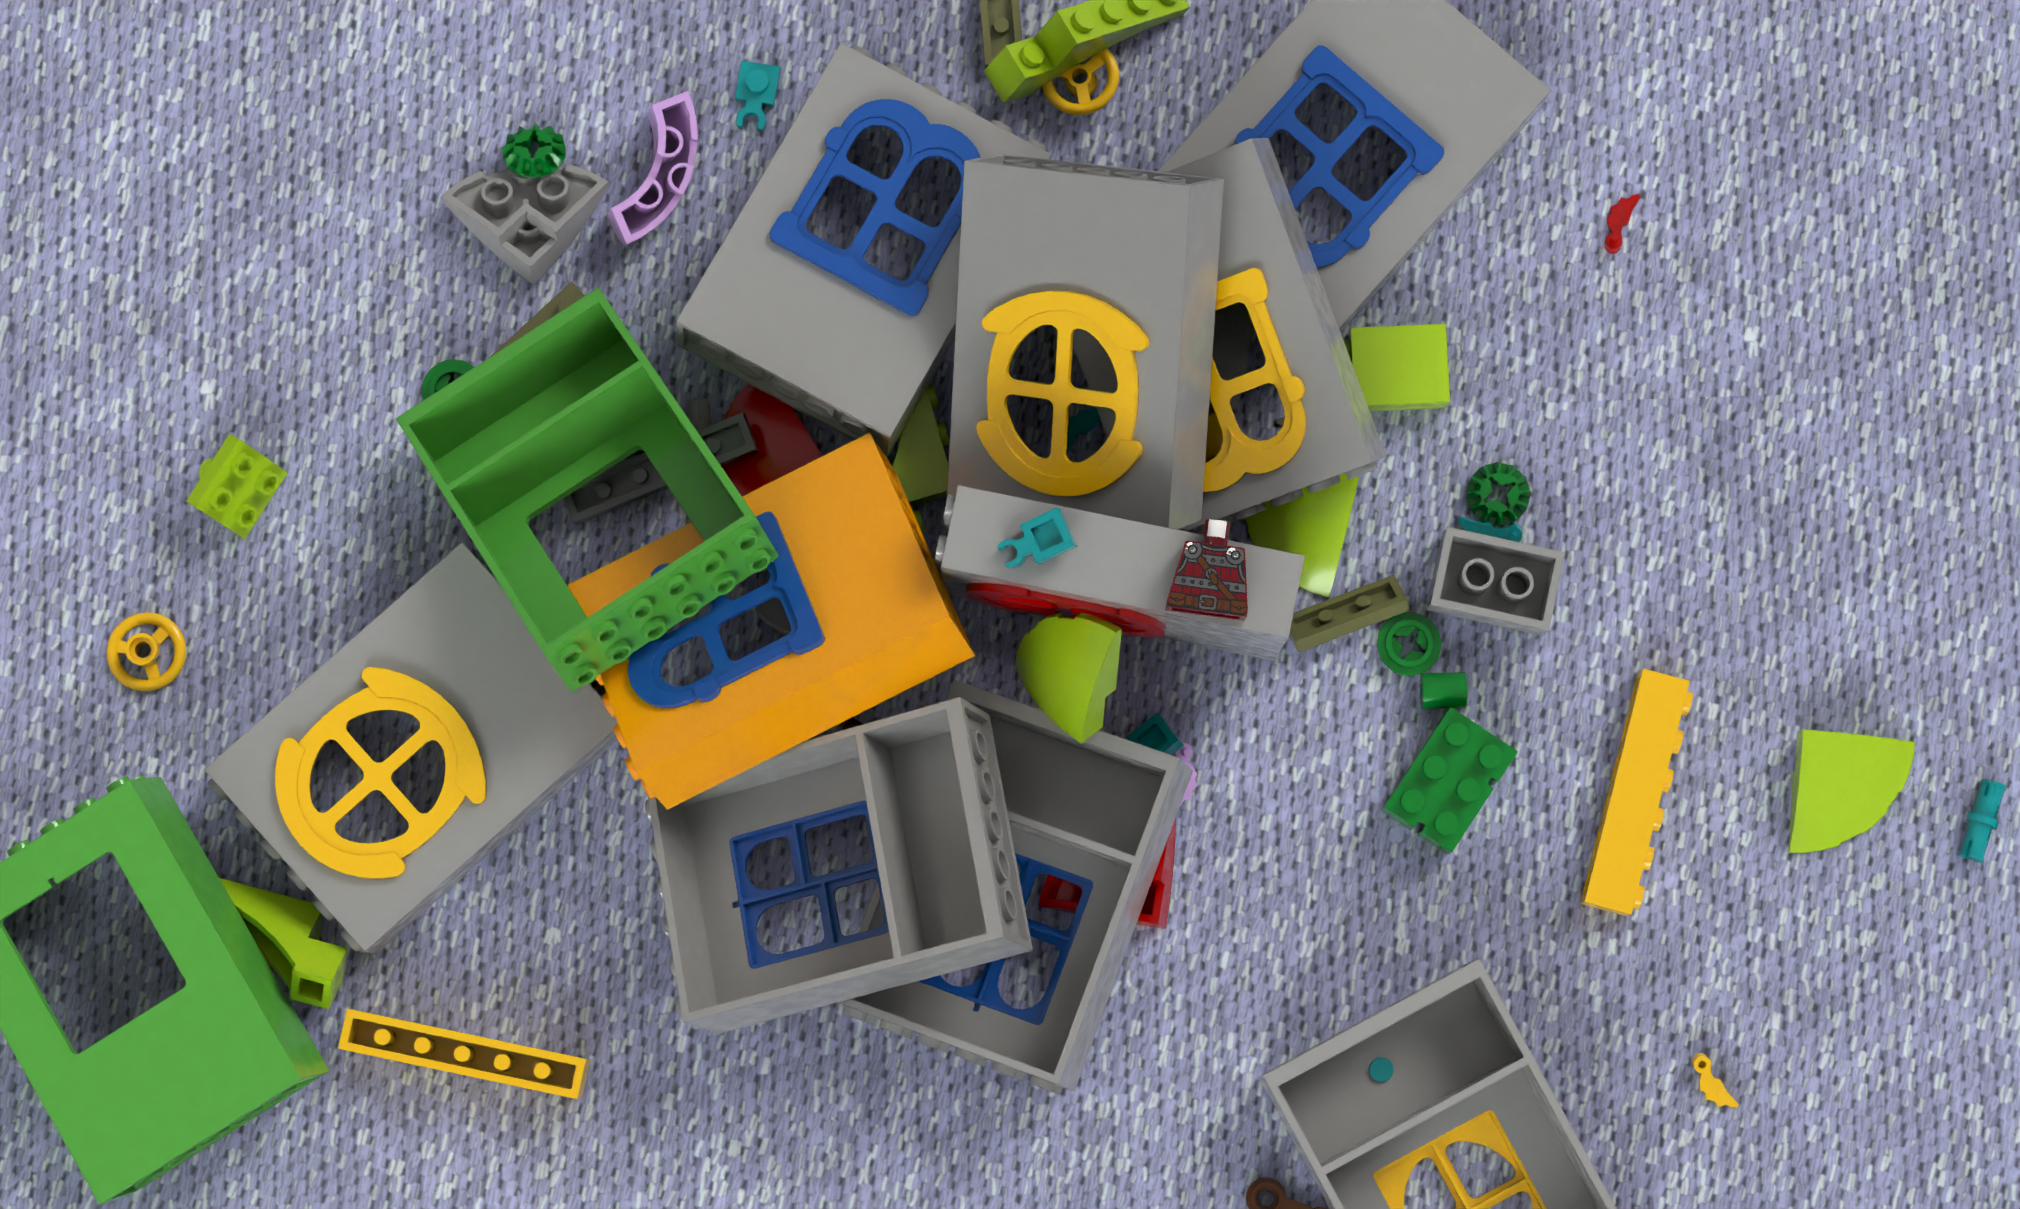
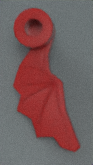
M1639 194L1632 195L1629 199L1621 197L1617 205L1610 207V215L1607 216L1606 220L1611 234L1606 236L1604 248L1608 253L1615 254L1621 249L1622 227L1629 224L1631 213L1641 198Z

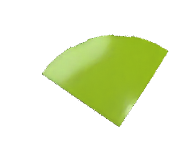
M1344 473L1339 475L1341 482L1311 494L1308 486L1302 488L1304 496L1276 507H1272L1270 500L1264 502L1266 510L1244 518L1248 527L1247 532L1255 546L1304 555L1299 587L1326 598L1330 597L1359 477L1348 480Z
M1056 613L1043 618L1037 623V626L1024 635L1017 651L1015 666L1028 693L1045 715L1064 732L1082 744L1103 728L1105 698L1116 690L1122 628L1104 619L1081 613L1075 618H1064L1062 613Z
M1806 729L1798 731L1795 772L1792 775L1788 853H1808L1834 848L1873 827L1888 812V808L1905 786L1914 757L1915 742Z

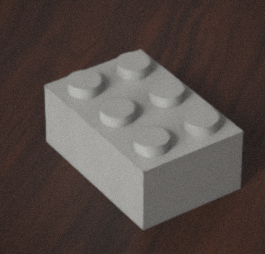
M1446 527L1441 535L1426 611L1544 636L1550 629L1565 552Z

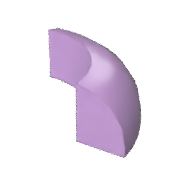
M688 91L652 105L647 112L654 141L653 157L649 172L639 189L628 199L612 207L606 215L616 236L625 246L639 240L662 223L675 208L690 182L695 167L698 130L694 106Z

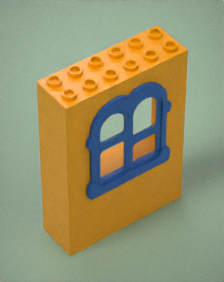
M870 432L743 496V499L756 516L779 555L767 567L771 576L767 584L735 600H729L726 594L720 595L711 601L712 609L709 613L672 632L665 633L654 641L648 642L633 652L625 661L613 665L596 676L598 683L601 686L604 685L607 692L602 695L604 705L612 717L615 716L618 722L617 725L613 726L616 738L624 749L627 748L630 755L625 758V763L631 776L635 781L640 779L650 799L657 797L667 810L975 656L938 569H936V563L898 475ZM691 522L568 584V587L586 616L590 617L703 543L704 540ZM779 598L791 625L790 633L739 660H730L719 634V627L724 622L770 599ZM695 637H702L713 663V671L709 675L684 686H672L666 683L661 675V666L667 654L675 647Z

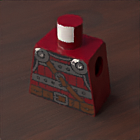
M1206 519L1202 542L1185 541L1166 602L1165 611L1245 621L1248 613L1245 548L1227 546L1230 529L1229 522Z

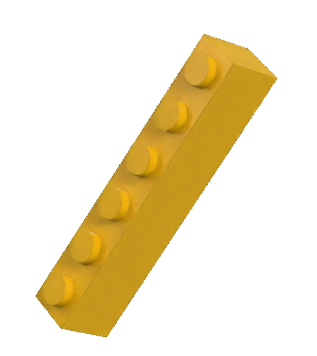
M1644 668L1637 673L1580 900L1582 905L1624 916L1632 915L1633 908L1640 909L1645 892V886L1639 885L1643 870L1649 871L1655 851L1654 847L1649 846L1652 831H1659L1664 816V808L1659 807L1662 792H1669L1673 780L1674 770L1668 768L1672 753L1678 754L1683 740L1684 732L1678 730L1681 715L1687 716L1692 704L1693 692L1688 691L1689 680Z
M353 1009L346 1010L338 1049L573 1099L583 1098L591 1061L586 1058Z

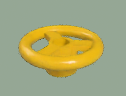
M1105 49L1095 54L1084 65H1076L1057 76L1065 79L1069 92L1078 97L1079 104L1063 99L1055 90L1053 79L1044 84L1042 89L1049 102L1062 112L1071 115L1094 113L1106 106L1117 90L1119 68L1116 59L1108 49ZM1105 64L1107 69L1106 86L1102 93L1091 101L1090 96L1096 91L1098 86L1095 72ZM1078 74L1087 75V80L1084 83L1078 84L1074 82Z
M151 612L134 614L120 622L111 633L106 649L108 666L114 677L121 684L132 690L149 692L161 689L170 684L179 675L186 659L185 639L178 626L163 615ZM151 624L159 627L152 636L138 633L131 636L127 642L121 641L124 635L136 626ZM170 636L174 645V658L167 671L161 675L156 659L159 656V647ZM145 644H149L151 648L150 654L145 658H141L139 655L140 648ZM118 653L126 654L132 663L143 666L148 680L138 679L128 674L120 663Z

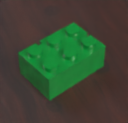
M1450 707L1446 710L1381 808V811L1409 830L1415 828L1418 822L1422 823L1425 826L1421 828L1417 835L1448 855L1453 852L1494 788L1488 785V782L1492 785L1499 782L1518 751Z

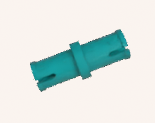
M1981 779L1973 811L1967 813L1965 820L1969 821L1961 849L1958 852V856L1969 860L1973 858L1978 863L1984 862V855L1992 830H1997L1999 821L1996 820L2004 791L2007 788L2006 785L1993 780L1990 783L1988 779Z

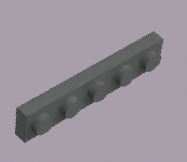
M743 412L697 430L721 467L759 452L747 416ZM645 452L617 463L566 496L564 500L572 522L579 525L668 489V486Z

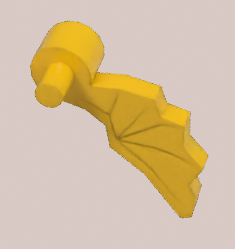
M1696 1053L1692 1057L1691 1064L1700 1073L1699 1089L1704 1092L1705 1099L1714 1101L1718 1107L1724 1105L1731 1108L1738 1107L1739 1104L1726 1091L1721 1079L1712 1075L1711 1061L1707 1055Z

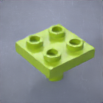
M229 433L214 458L207 459L201 464L198 472L200 480L186 502L233 533L246 539L288 472Z

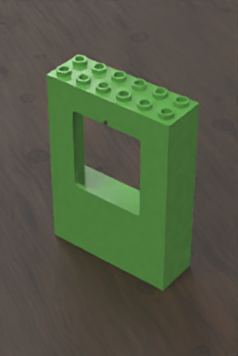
M599 287L395 418L541 651L571 692L581 686L590 684L596 676L613 665L625 661L633 652L648 642L660 638L668 629L685 618L694 616L703 606L720 595L729 593L737 584L752 574L764 570L772 561L779 557L756 516ZM637 450H643L704 542L590 617H587L530 529L529 521Z
M144 775L130 780L128 776L116 780L106 787L108 794L99 800L93 797L73 808L74 816L64 822L62 819H57L47 824L40 830L41 837L31 843L29 840H25L11 847L7 851L9 857L0 862V1029L99 1205L133 1194L330 1071L161 777L145 778ZM111 852L184 977L186 984L178 992L81 1053H77L5 929L3 922L7 917L54 888L52 879H54L56 884H60Z

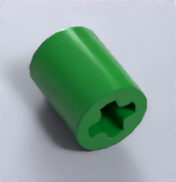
M1465 672L1420 674L1421 709L1466 708L1467 678Z

